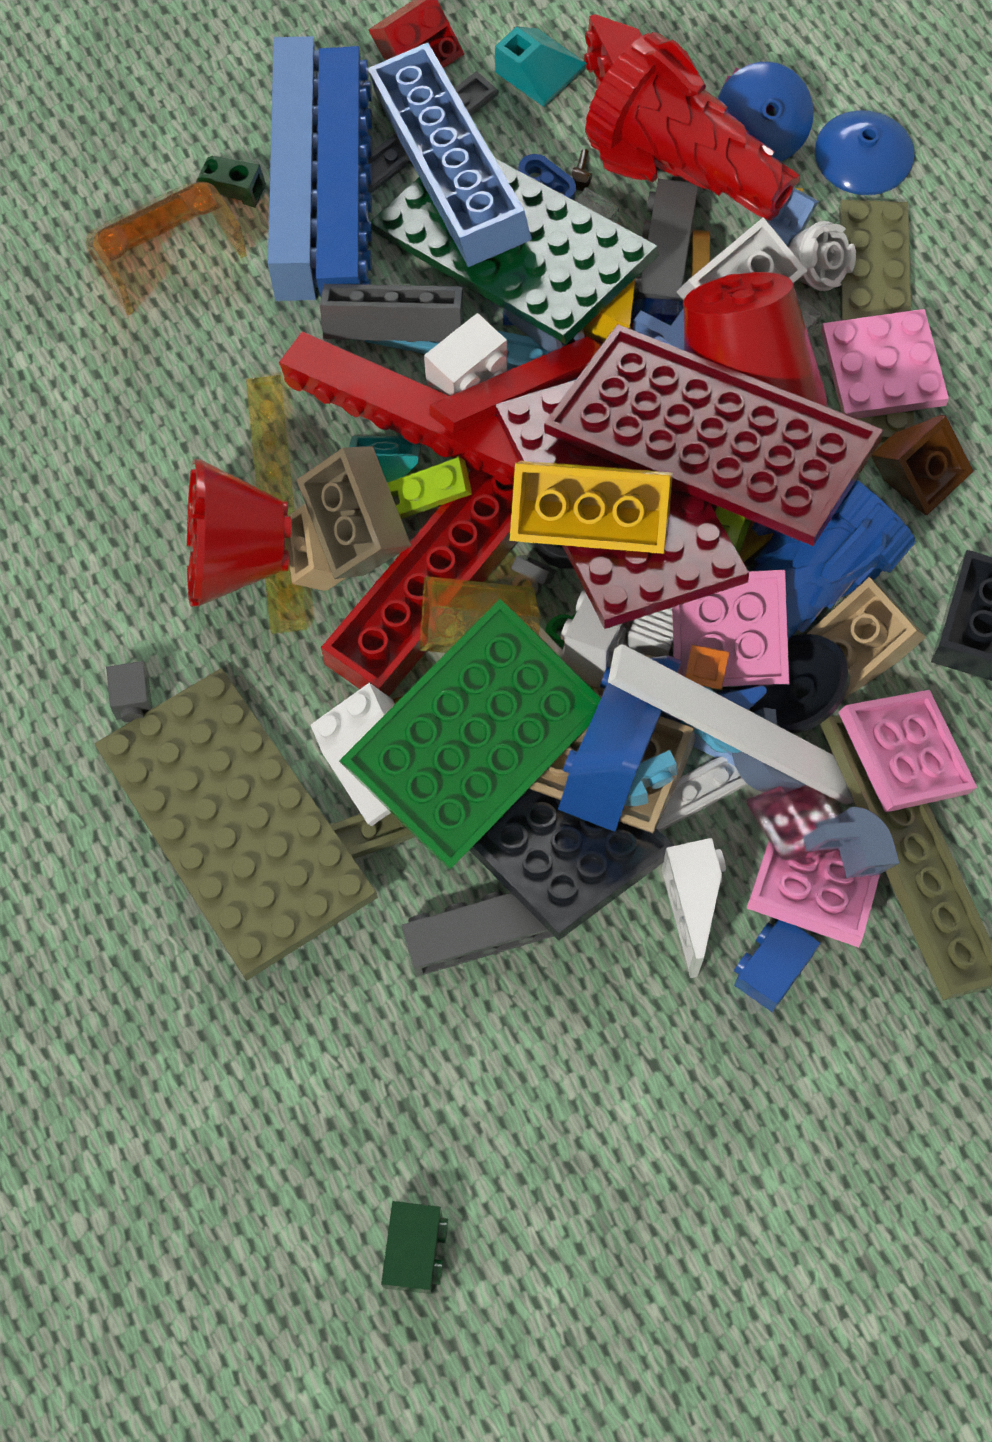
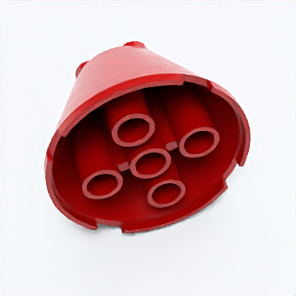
M193 459L192 465H195V469L190 471L187 511V546H191L193 552H190L189 566H187V589L189 605L191 607H199L277 574L280 571H288L289 552L285 550V538H291V516H288L287 501H282L201 459Z

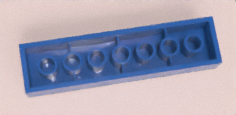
M359 46L319 48L316 280L321 296L324 284L372 285L371 279H368V271H372L371 250H368V242H372L371 221H368V213H372L371 192H368V185H372L371 164H368V157H372L371 136H368V129H372V111L368 106L373 96L371 81H368L367 60H361Z

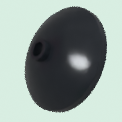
M802 634L791 637L788 641L789 684L762 685L767 689V693L749 711L753 713L762 708L776 709L777 726L795 734L816 727L838 709L849 688L850 666L839 646L823 636Z

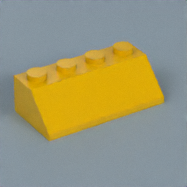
M519 461L515 463L510 541L664 554L673 473Z

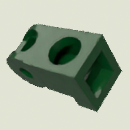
M210 156L206 159L196 180L197 186L203 192L241 200L244 205L254 208L266 185L260 164L218 156Z

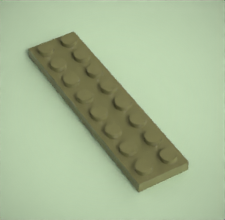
M841 200L839 205L840 225L846 228L843 232L849 244H854L856 249V261L853 272L847 273L840 282L842 284L840 286L841 321L911 311L908 202ZM914 410L857 419L883 429L880 443H884L894 433L914 426Z
M840 715L830 716L820 725L856 806L877 815L885 823L892 835L899 864L888 869L886 874L942 1000L992 988V942L929 804L926 803L885 812Z

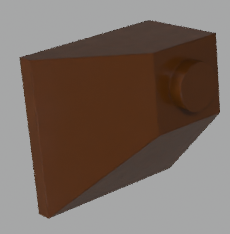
M946 415L936 416L894 433L871 456L883 480L924 515H928L974 472Z

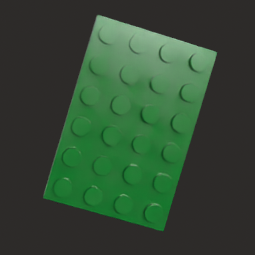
M499 599L339 762L448 869H451L590 725L601 698L515 612Z

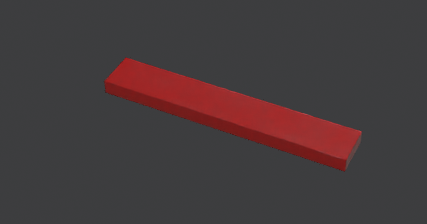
M588 336L430 404L429 416L452 433H455L495 415V404L554 387L579 377L601 345Z

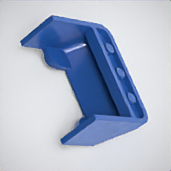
M668 655L650 658L677 673L682 663L681 660ZM608 666L600 684V688L605 689L580 748L578 752L571 749L566 759L563 771L569 773L558 810L615 832L632 783L662 710L608 683L611 668Z

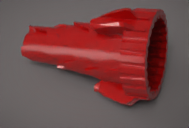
M652 32L651 34H644L630 44L614 61L612 67L603 77L591 101L586 117L585 133L591 146L600 152V159L603 161L604 168L624 177L654 182L658 178L657 166L673 176H681L698 187L709 189L718 196L723 192L752 213L769 221L777 217L779 211L788 201L793 187L800 181V175L772 156L775 152L774 150L750 135L745 126L726 111L727 106L705 90L706 85L691 61L690 56L673 39L669 40L660 33Z

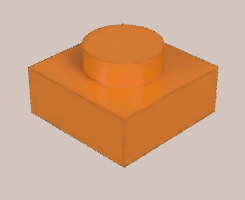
M692 644L685 677L701 686L722 690L729 652Z

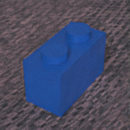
M778 920L775 926L769 922L766 924L756 939V942L761 944L753 956L746 952L734 969V972L738 974L734 986L772 1013L820 945L819 941L799 927Z

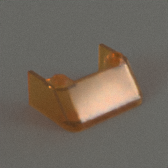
M207 182L185 183L92 229L87 234L85 243L88 253L127 315L134 313L125 283L111 262L123 256L127 251L199 215L211 212L240 258L247 256L241 226L212 184Z

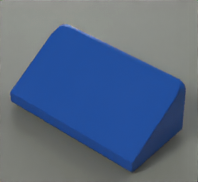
M744 685L716 691L715 693L749 710L767 693V689L762 685Z

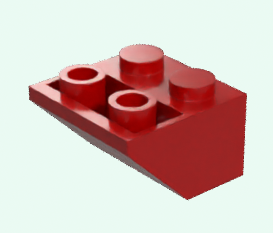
M412 0L368 29L385 60L425 43H429L442 68H445L465 54L438 0Z
M594 14L589 16L588 31L585 32V40L588 47L587 53L584 54V61L587 63L586 68L588 72L595 73L598 88L614 61L630 44L642 35L637 28Z

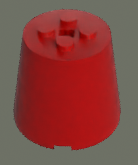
M769 272L731 274L702 284L686 295L683 301L684 351L827 407L826 392L793 282L790 278Z

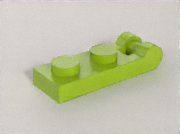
M460 457L387 482L392 497L399 495L400 504H397L396 508L401 519L472 494L466 463Z

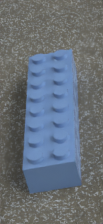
M314 36L274 37L268 267L275 301L316 300V288H318L316 280L319 50H315Z
M429 43L369 67L368 72L376 97L467 266L470 267L532 240L525 210Z

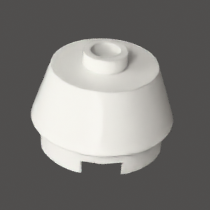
M820 221L794 236L788 248L807 270L798 281L820 291H828L842 285L840 282L847 273L853 272L856 261L855 245L849 244L843 232L846 230L845 227L829 221Z

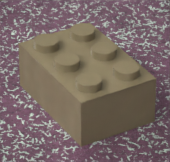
M373 446L341 448L297 479L334 579L364 576L411 546Z

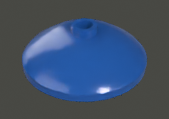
M756 62L744 66L731 75L718 95L717 99L727 106L726 111L741 122L750 135L774 150L775 152L772 156L780 162L795 154L809 136L814 115L810 92L804 81L793 70L782 64ZM768 104L774 106V116H769L766 113V106Z
M857 110L836 116L821 129L815 144V159L823 176L836 187L853 194L876 195L892 190L906 179L914 162V146L907 131L894 119L874 111Z

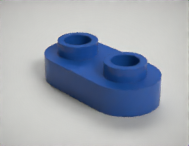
M530 154L520 161L518 171L531 177L530 174L538 173L540 176L531 178L575 200L576 184L573 178L545 156Z

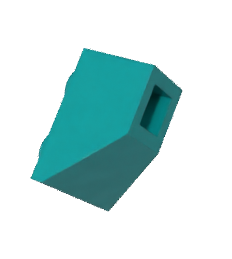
M516 26L495 46V72L543 107L575 79L587 65L585 61L538 28Z

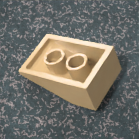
M870 577L807 633L830 639L845 654L850 666V684L845 698L898 663L926 638L923 632L881 585Z

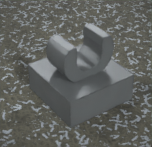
M527 555L517 556L511 569L520 574L514 577L512 588L515 590L519 589L523 580L527 579L532 584V589L528 596L531 598L536 597L540 593L542 585L552 582L557 570Z

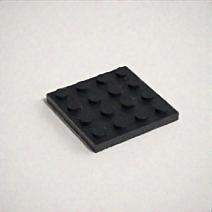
M528 788L469 851L558 941L664 862L666 848L675 846L657 828L654 833H650L619 821L614 832L558 810L561 800Z

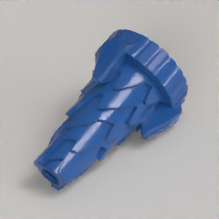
M856 480L814 547L755 522L751 527L755 534L761 536L773 533L771 540L754 559L756 564L752 571L785 570L787 637L789 641L797 630L803 633L826 606L830 609L839 598L853 592L867 578L870 577L874 580L882 571L892 572L916 544L911 530L904 524L901 518L877 495Z

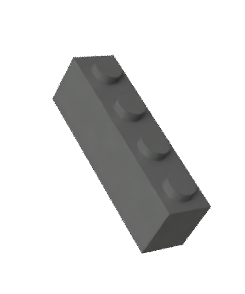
M658 178L656 192H649L647 212H652L651 220L645 219L642 237L658 246L659 256L642 271V277L637 276L635 278L633 297H638L637 310L678 315L680 296L677 291L683 284L698 186L692 183Z
M324 284L320 301L323 339L441 342L464 324L463 287Z
M493 892L482 897L481 902L467 905L465 902L452 904L445 908V912L430 916L429 913L418 914L409 918L408 923L402 924L403 936L416 977L554 936L512 893L504 895L503 892Z

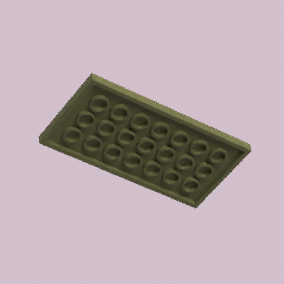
M222 668L144 713V718L134 719L94 743L246 981L378 898L373 886Z

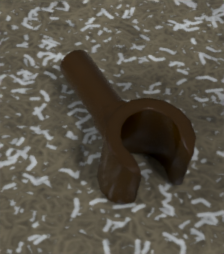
M587 149L581 150L578 165L572 169V177L575 181L576 189L582 192H586L592 180V173L585 171L589 155Z

